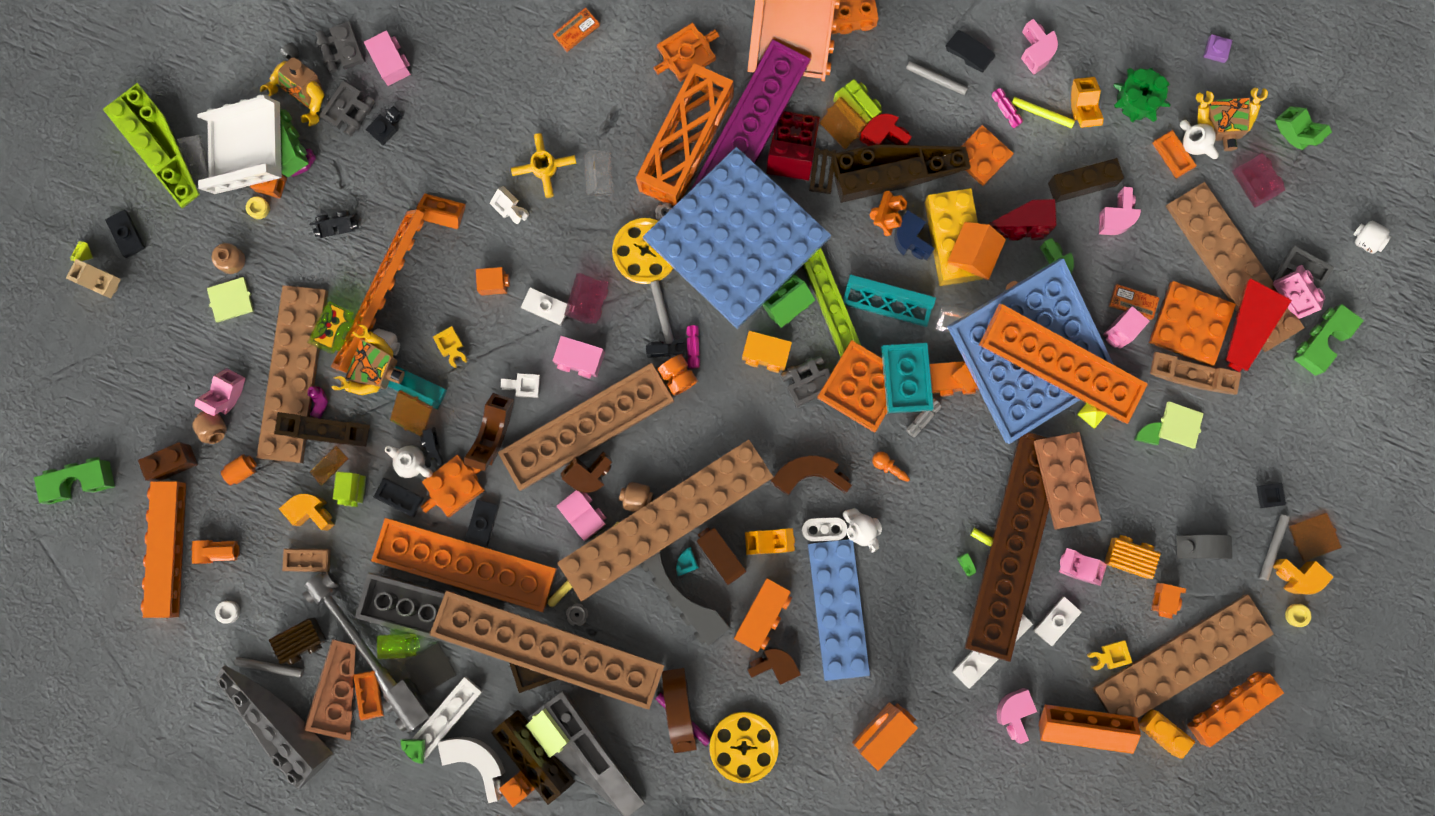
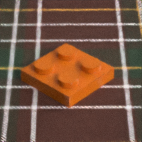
M983 125L961 146L966 147L971 168L965 171L982 186L1014 155L1010 149Z

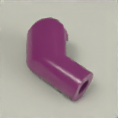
M306 149V158L309 164L291 175L292 177L308 171L316 160V154H313L312 149Z
M311 386L307 394L312 398L315 405L310 415L321 419L328 404V399L322 388Z

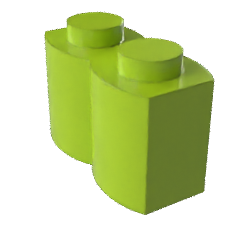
M336 472L333 499L338 500L337 504L358 507V503H363L366 476L356 473Z

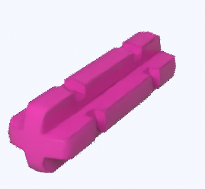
M999 88L992 93V98L995 102L999 103L998 107L1006 119L1009 118L1010 121L1008 122L1010 125L1016 128L1022 124L1023 119L1020 114L1016 113L1017 110L1010 99L1005 97L1006 93L1004 90Z
M696 325L687 326V336H689L687 338L688 368L696 369L700 367V359L698 358L699 338L697 337L699 336V328Z

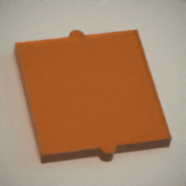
M839 97L835 104L827 109V114L820 121V124L844 149H847L854 139L859 138V133L868 124L842 97Z
M400 390L396 397L390 421L403 427L405 431L409 430L421 436L423 435L422 430H425L427 427L432 406L422 402L418 397H413Z
M335 446L310 473L322 486L349 458L340 448Z
M1327 513L1288 526L1295 541L1294 546H1297L1303 561L1342 548L1335 533L1337 530L1333 528Z

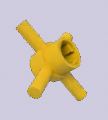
M537 133L534 135L537 152L532 155L531 164L511 167L512 176L533 172L536 177L542 179L545 197L551 198L554 196L551 177L555 174L557 167L577 164L575 155L555 159L545 151L543 136L541 133ZM542 161H546V164L548 165L547 168H541Z

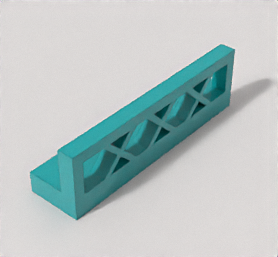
M850 275L843 298L844 305L924 327L928 326L931 310L936 300V297L854 275ZM850 289L859 291L863 299L858 302L848 300ZM879 296L883 300L884 305L879 308L873 307L868 299ZM896 301L901 302L906 310L900 314L895 313L890 307L892 303ZM917 307L927 309L924 320L915 318L911 310Z
M395 366L396 369L405 372L404 378L400 384L389 381L388 387L438 410L447 390Z

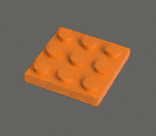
M1172 281L1169 284L1149 343L1209 366H1214L1236 304Z
M851 340L817 398L875 433L887 414L882 358Z

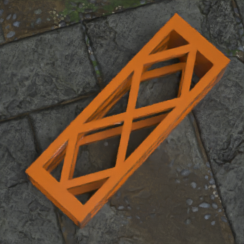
M693 63L636 176L639 192L663 203H670L672 207L684 197L734 97L733 80ZM698 77H700V78H702V79H705V80L701 82V81H699V78H698ZM713 84H716V85L722 87L723 90L721 91V90H719V89L713 87ZM698 91L706 93L699 99L689 104L693 95ZM714 97L718 99L716 104L714 103ZM709 100L710 111L687 125L686 113ZM680 120H681V121H682V129H680V130H678L677 132H675V130H676V128H677V126H678V124H679V122H680ZM707 120L701 131L688 138L690 130ZM683 135V142L664 153L668 144ZM697 140L690 154L689 145ZM684 148L685 161L662 174L661 162ZM655 170H656L657 178L653 177V174H654ZM682 170L679 178L670 184L664 182Z

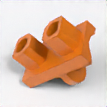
M885 191L880 205L871 209L870 218L874 220L875 225L883 229L885 236L891 235L893 228L901 227L902 217L898 211L906 209L907 201L902 195L893 196L890 191Z

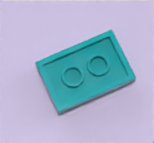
M927 343L883 345L881 351L887 413L932 411L934 407Z

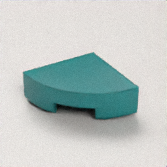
M690 547L682 552L677 561L676 571L678 577L699 568Z

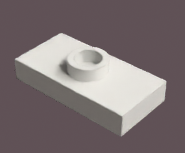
M532 288L529 289L521 306L522 309L562 326L571 307L567 303Z
M1062 597L1033 631L1050 646H1053L1082 612L1068 599Z

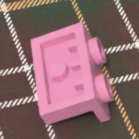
M1303 265L1298 266L1295 272L1279 278L1273 283L1278 293L1292 300L1288 309L1298 319L1322 310L1325 300L1323 291L1320 288H1316L1311 272L1305 270Z

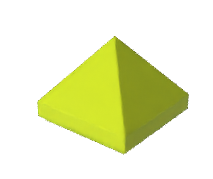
M79 241L70 260L75 261V259L85 261L93 259L88 243Z
M1088 403L1077 413L1079 417L1094 429L1107 415Z

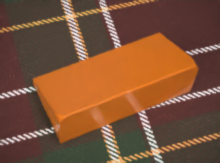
M424 193L416 209L425 213L422 218L424 221L458 229L466 205Z

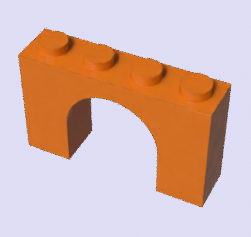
M889 702L852 743L859 749V753L879 771L918 729L914 724L916 719L898 703L894 706Z

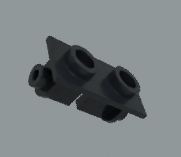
M349 210L337 212V216L331 218L328 217V214L315 217L316 221L309 223V225L316 226L313 229L315 237L319 238L336 235L334 229L336 226L339 234L355 232V229H358L359 226L357 220L353 221L352 217L357 215V212L350 214Z

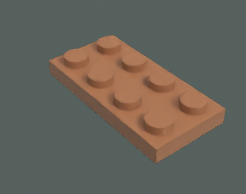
M1080 432L1035 440L1034 446L1054 529L1101 521Z

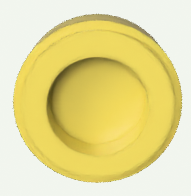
M255 196L246 203V211L254 219H263L269 214L270 206L265 199Z
M1292 604L1286 609L1285 617L1290 625L1304 627L1311 621V612L1303 604Z

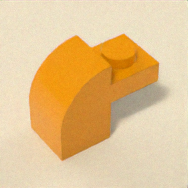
M1095 77L1073 79L1071 109L1073 119L1078 120L1081 128L1103 125L1104 118L1098 105L1101 90Z
M299 494L290 498L279 508L293 526H301L309 518L321 530L328 531L334 526V523L331 521V514L326 509H321L327 502L318 496Z
M793 528L745 532L746 555L795 551Z
M1277 559L1273 566L1277 570L1276 574L1281 579L1289 581L1283 588L1293 594L1318 593L1334 578L1317 561H1308L1298 569L1288 559Z

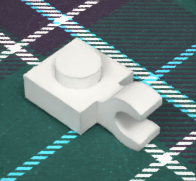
M504 186L497 189L490 204L504 218L510 216L516 224H519L521 219L525 221L529 216L527 210L516 206L518 200Z
M517 373V380L501 379L500 388L502 390H516V397L539 398L540 375Z

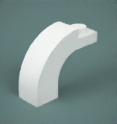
M454 737L438 742L442 766L456 762L472 764L480 771L483 777L488 803L498 801L501 798L502 793L499 788L503 785L501 780L497 779V776L503 775L505 769L501 759L490 746L471 737Z

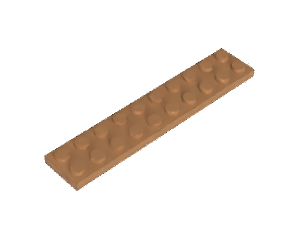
M747 440L563 558L557 564L582 602L774 477L750 440Z
M447 590L430 632V636L648 710L650 709L664 668L663 664Z

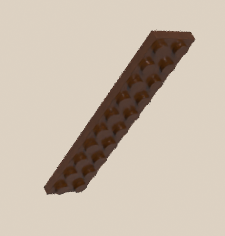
M1029 432L1018 438L964 649L1007 662H1011L1049 511V504L1034 446L1035 440L1045 439L1046 437Z

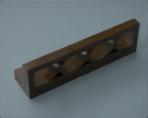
M517 710L495 728L491 734L547 805H549L575 783V780L554 755L549 758L526 727L529 722ZM502 729L508 735L509 739H506L505 736L501 733ZM517 749L523 754V757H520ZM531 767L534 768V770L537 772V775H535L531 771ZM545 786H548L550 790L554 793L552 796L547 791Z

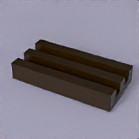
M815 148L810 192L831 194L834 174L832 155L837 150L828 151V149L819 150V148ZM821 155L823 158L819 187H814L818 156ZM827 156L831 157L826 189L823 188Z

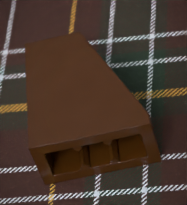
M707 527L698 534L699 539L697 543L727 585H730L746 573L744 567L715 528L710 530Z

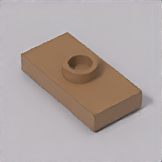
M284 549L282 571L329 572L331 550Z

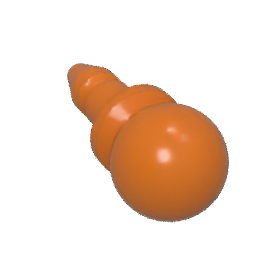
M880 451L874 454L872 463L876 468L883 469L885 473L890 471L900 480L910 481V478L903 470L901 471L899 467L893 465L895 460H890L887 453Z

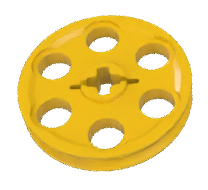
M651 218L635 219L625 224L615 236L612 247L614 262L620 273L633 282L650 284L653 281L664 279L673 270V267L643 239V236L658 220ZM633 227H637L641 231L640 236L637 238H632L628 235L629 230ZM648 246L651 254L646 253L643 256L639 248L645 249ZM619 247H629V254L624 257L618 255ZM632 264L640 266L641 270L636 275H631L628 272V268ZM653 264L662 266L660 274L654 275L650 272Z
M737 712L730 714L717 724L710 740L712 762L721 775L733 782L751 783L762 779L771 771L778 757V740L774 729L767 720L755 713ZM742 717L748 718L751 722V726L747 730H741L737 725L738 720ZM721 729H727L731 733V738L726 742H722L718 738V732ZM762 729L768 730L771 734L767 742H761L757 738L758 732ZM742 741H746L748 746L758 748H750L746 750V753H742L741 749L731 748V746L737 747L742 744ZM722 752L728 753L731 757V761L727 765H721L717 760L718 755ZM761 753H767L770 756V763L766 766L760 765L757 761V757ZM742 764L750 767L751 772L747 777H741L737 773L738 767Z

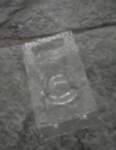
M201 135L177 139L179 149L193 181L209 178L208 161Z

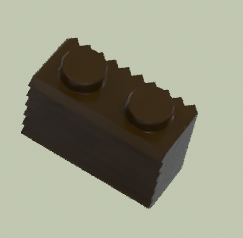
M313 617L269 639V642L279 663L292 665L302 660L301 655L306 652L313 654L321 650V645L327 642L316 618Z

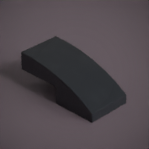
M957 30L945 46L948 52L964 59L966 65L982 73L995 58V54L990 49Z

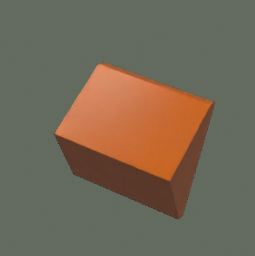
M964 222L947 263L989 280L1006 239L989 224Z

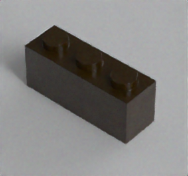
M1118 158L1056 174L1048 182L1052 197L1055 199V203L1116 187L1124 179Z

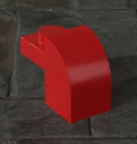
M881 114L870 120L861 132L859 140L867 146L882 145L886 139L895 145H909L912 136L909 135L910 133L905 128L896 126L899 117L892 114Z

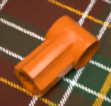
M192 541V564L238 560L240 555L238 541Z

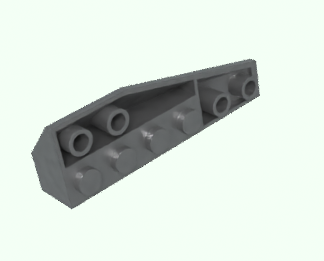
M226 665L220 669L216 677L218 685L223 689L270 757L272 764L279 768L286 775L288 782L299 790L328 762L333 753L314 732L305 731L306 723L267 689Z
M566 690L562 691L528 717L531 721L533 715L539 714L545 708L570 740L562 747L563 750L560 753L556 752L554 756L623 816L631 815L645 804Z

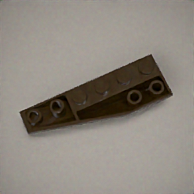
M871 145L832 155L835 183L840 203L882 194L885 191L891 192L971 168L966 147Z

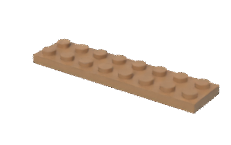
M1205 182L1166 206L1229 301L1236 304L1235 309L1237 312L1245 284L1250 278L1278 292L1273 285L1274 282ZM1288 308L1262 347L1264 352L1305 328L1298 317L1290 312Z
M282 286L257 451L258 459L303 463L306 440L275 435L274 431L278 412L310 417L312 398L308 396L307 391L311 386L315 385L320 344L313 339L322 335L323 329L320 330V328H323V323L320 322H322L321 318L326 310L327 290Z
M650 363L502 449L498 454L519 491H522L567 465L574 457L579 458L670 405L674 400L655 367Z
M1245 594L1092 689L1107 713L1138 718L1273 635V632L1250 596Z

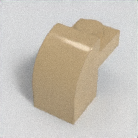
M75 259L66 279L110 299L117 291L121 280L78 259Z

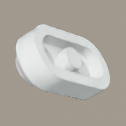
M840 518L809 519L802 526V534L809 541H837L844 538L847 533V525ZM833 525H837L840 529L837 534L831 531ZM811 526L817 528V533L814 535L809 532Z

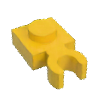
M452 326L433 336L441 354L444 357L450 355L449 363L451 366L457 368L455 363L457 357H461L465 363L467 362V357L458 350L464 346Z
M1125 640L1101 646L1103 653L1090 652L1087 654L1089 658L1095 656L1098 658V663L1091 666V669L1094 670L1103 668L1105 664H1107L1108 669H1113L1132 663Z

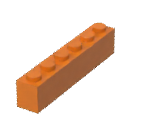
M150 482V487L147 491L149 499V509L146 512L148 531L145 534L147 549L143 559L145 577L142 580L144 599L141 602V611L143 618L179 617L186 483Z

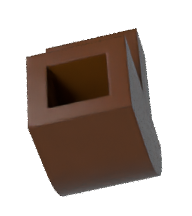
M603 451L588 468L579 459L574 457L560 474L562 480L575 490L585 493L594 492L604 485L600 476H604L609 472L612 460Z
M778 648L765 649L764 652L767 659L757 658L751 661V667L747 668L751 678L772 668L780 685L801 675L792 657L784 650Z

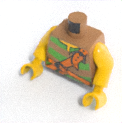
M295 58L278 64L270 76L271 81L262 85L260 91L263 92L268 89V96H272L278 92L277 84H279L281 89L310 109L309 113L302 115V123L309 121V127L316 125L319 122L316 112H319L325 97L316 73Z
M1255 87L1251 90L1253 101H1250V98L1213 100L1214 95L1209 91H1206V98L1203 100V93H1198L1196 100L1200 102V105L1198 106L1197 123L1208 124L1213 127L1216 134L1215 141L1223 140L1224 151L1236 150L1238 148L1237 139H1241L1251 130L1261 107L1260 101L1264 100L1268 95V91L1265 88L1262 89L1260 96H1257L1258 88Z
M357 324L363 328V333L361 335L355 332L352 333L355 337L365 338V341L360 340L346 377H334V379L341 381V386H332L334 390L345 389L347 392L358 395L376 393L379 389H386L389 381L400 384L405 372L395 368L397 360L393 357V350L388 343L375 333L368 332L366 326Z

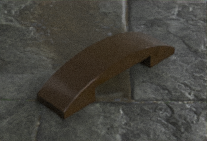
M278 412L274 434L319 442L366 447L370 425Z

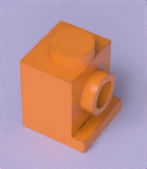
M282 175V178L250 185V188L257 193L281 199L287 178Z
M1156 583L1151 610L1159 612L1158 616L1172 619L1173 615H1177V611L1181 609L1182 598H1180V594L1186 593V589L1164 583Z
M521 771L499 788L512 807L516 806L535 789Z

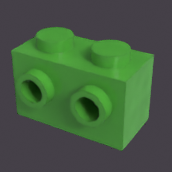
M793 274L763 304V307L770 318L782 328L800 312L807 309L815 301V298L806 283Z

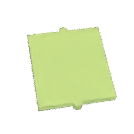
M244 277L207 288L211 302L209 306L213 310L217 323L254 311L250 298L252 294L248 291Z
M1167 402L1164 416L1161 418L1162 424L1159 437L1192 449L1196 448L1198 435L1201 433L1200 427L1204 413Z
M545 708L539 714L533 715V719L526 727L550 758L556 752L560 753L563 750L562 747L570 740Z

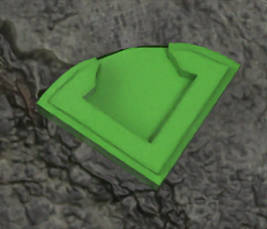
M1157 422L1144 426L1137 432L1134 440L1159 445V433L1162 423Z
M968 553L957 557L958 562L968 577L976 573L975 566Z
M401 739V747L405 754L412 761L423 764L425 760V739Z

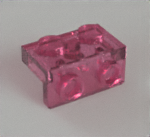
M1263 153L1232 171L1254 208L1285 191L1282 178L1277 176L1272 168L1270 159L1265 157Z
M581 273L576 274L564 315L586 324H596L602 314L601 307L603 300L608 294L607 287L609 282L598 281Z

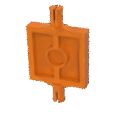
M691 23L657 44V49L663 56L664 61L653 67L656 74L659 75L669 69L675 74L679 82H682L686 79L693 63L706 67L714 62L716 56L710 49L709 43L719 38L716 29L704 36Z
M456 455L436 470L430 478L422 481L429 491L431 498L420 505V507L427 513L437 505L447 517H451L485 491L476 475L482 470L464 465L462 458Z

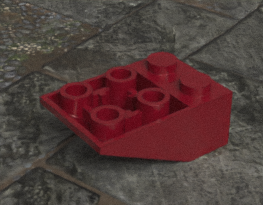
M788 111L783 112L773 131L766 174L809 181L820 117Z
M1055 199L1031 200L990 222L989 225L1004 238H1009L1011 241H1018L1029 237L1035 241L1043 240L1056 227Z

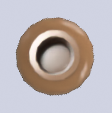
M220 244L212 252L213 264L224 273H237L245 265L244 253L233 244Z
M202 411L193 421V429L200 441L204 443H218L227 432V426L219 413L213 416Z
M630 482L626 488L622 487L619 501H623V508L625 510L637 512L652 502L653 492H650V487L647 485Z

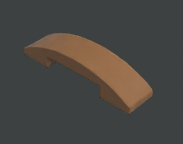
M1154 352L1150 374L1177 384L1237 395L1241 377L1240 372L1224 368L1215 369L1179 360L1176 356L1160 352Z

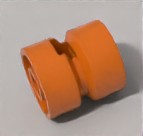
M682 354L669 359L658 368L662 378L669 381L667 386L674 396L683 393L698 382L692 370H687L688 364Z

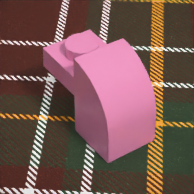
M1032 19L1026 23L1022 31L1032 46L1025 50L1021 59L1034 75L1049 64L1057 50L1058 40L1054 31L1046 35L1043 26L1039 23L1037 24Z
M1123 187L1118 193L1117 208L1105 207L1099 213V234L1119 235L1126 232L1136 223L1141 209H1132L1136 201V197L1133 195V187Z
M228 368L213 376L210 391L196 398L195 406L213 416L219 412L226 415L235 406L240 397L245 377Z
M1067 548L1061 556L1059 572L1081 581L1101 586L1107 564Z
M1022 688L1009 693L1000 701L997 708L998 723L1001 725L1009 724L1006 727L1011 740L1015 739L1019 744L1029 741L1020 718L1037 712L1029 690Z

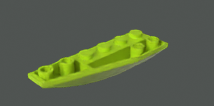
M138 83L103 108V111L181 208H184L200 195L165 116Z

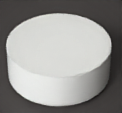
M223 601L216 607L215 616L221 623H233L240 616V607L234 601Z

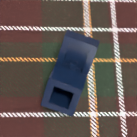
M909 210L902 218L901 227H897L895 231V245L903 256L910 249L916 258L927 261L935 248L917 237L926 222Z

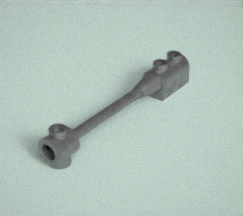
M330 572L316 575L304 585L306 591L303 593L305 599L311 604L314 601L316 604L325 602L375 672L376 679L385 698L382 702L384 709L388 713L395 712L398 716L395 723L402 732L408 730L409 733L433 715L432 710L408 678L399 682L379 663L332 596L336 593L335 588L339 586L336 578Z

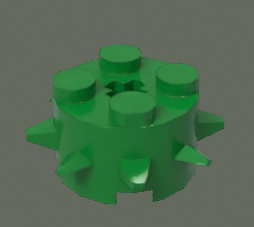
M1129 68L1127 69V80L1124 83H1114L1113 85L1119 90L1117 103L1114 107L1122 108V113L1129 117L1131 122L1142 120L1146 117L1155 122L1157 120L1156 111L1160 107H1170L1171 105L1166 101L1167 87L1170 84L1164 76L1153 71V68L1149 70L1140 68L1136 71Z

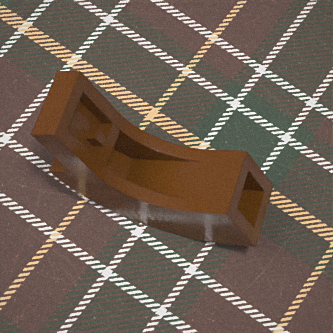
M492 393L485 404L478 436L464 457V465L485 471L488 465L494 463L509 425L514 399Z
M804 456L788 462L776 473L770 482L787 496L802 479L812 476L827 480L844 494L852 486L849 483L850 479L841 472L838 474L834 472L839 465L838 463L820 456Z
M679 668L662 671L665 709L674 753L697 750L685 669Z

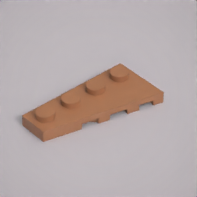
M332 639L306 721L305 731L345 740L351 739L350 725L352 721L351 707L355 645Z

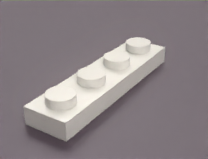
M1023 614L1016 641L1033 625ZM971 651L952 673L970 689L998 659Z
M464 677L412 738L425 739V759L483 692L468 677Z

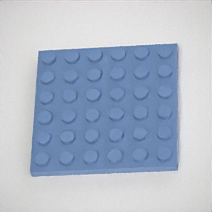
M737 147L643 236V239L737 329L831 238L829 232Z
M1061 258L947 326L1005 443L1008 444L1080 399L979 346L999 304L1009 307L1113 364L1066 262Z

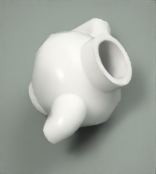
M1187 120L1180 122V127L1185 131L1183 147L1186 152L1194 155L1207 154L1212 159L1219 157V153L1214 147L1216 134L1212 126L1208 124L1191 126Z
M413 445L400 449L392 446L385 447V452L393 458L394 470L400 477L412 478L419 473L427 478L433 475L431 469L424 467L425 457L419 447Z
M856 508L845 510L843 518L850 524L847 529L848 538L861 546H869L872 553L879 549L877 536L882 532L879 520L860 513Z

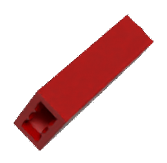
M1251 278L1247 280L1225 358L1226 361L1230 362L1228 367L1237 372L1249 370L1290 305L1291 299Z

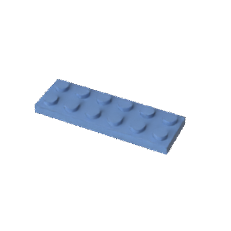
M853 540L808 544L824 681L870 676Z

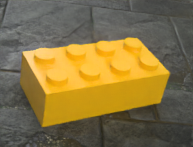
M972 189L928 195L924 204L932 247L935 248L933 254L939 286L983 280V278L947 263L964 222L978 223Z

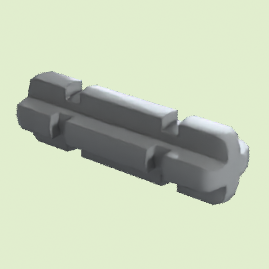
M933 399L934 409L932 411H922L916 417L914 423L908 426L906 431L910 436L916 437L921 431L920 429H923L934 417V413H937L942 408L940 402Z

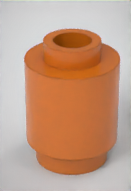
M242 454L225 465L221 475L229 485L239 484L256 473L255 467H257V464L250 455Z

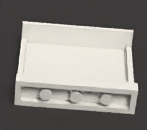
M257 95V98L243 99L239 103L225 104L221 108L207 109L206 112L197 114L198 118L208 121L209 177L198 180V189L218 194L282 178L280 102L271 99L268 95Z

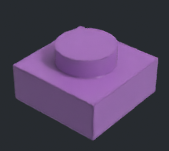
M1211 34L1208 38L1204 58L1225 63L1228 59L1233 40Z

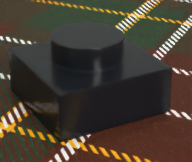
M1282 483L1256 486L1260 508L1286 505Z

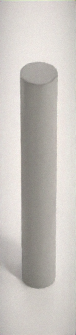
M909 61L906 67L907 70L962 95H965L968 87L911 61Z
M653 281L650 284L665 342L671 345L674 338L659 281Z
M1281 514L1259 576L1262 580H1269L1290 519L1289 516Z
M236 657L234 661L235 666L299 678L304 673L302 668Z

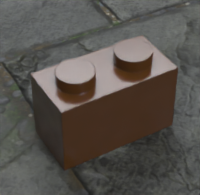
M181 442L138 460L145 481L160 482L198 465L191 445Z

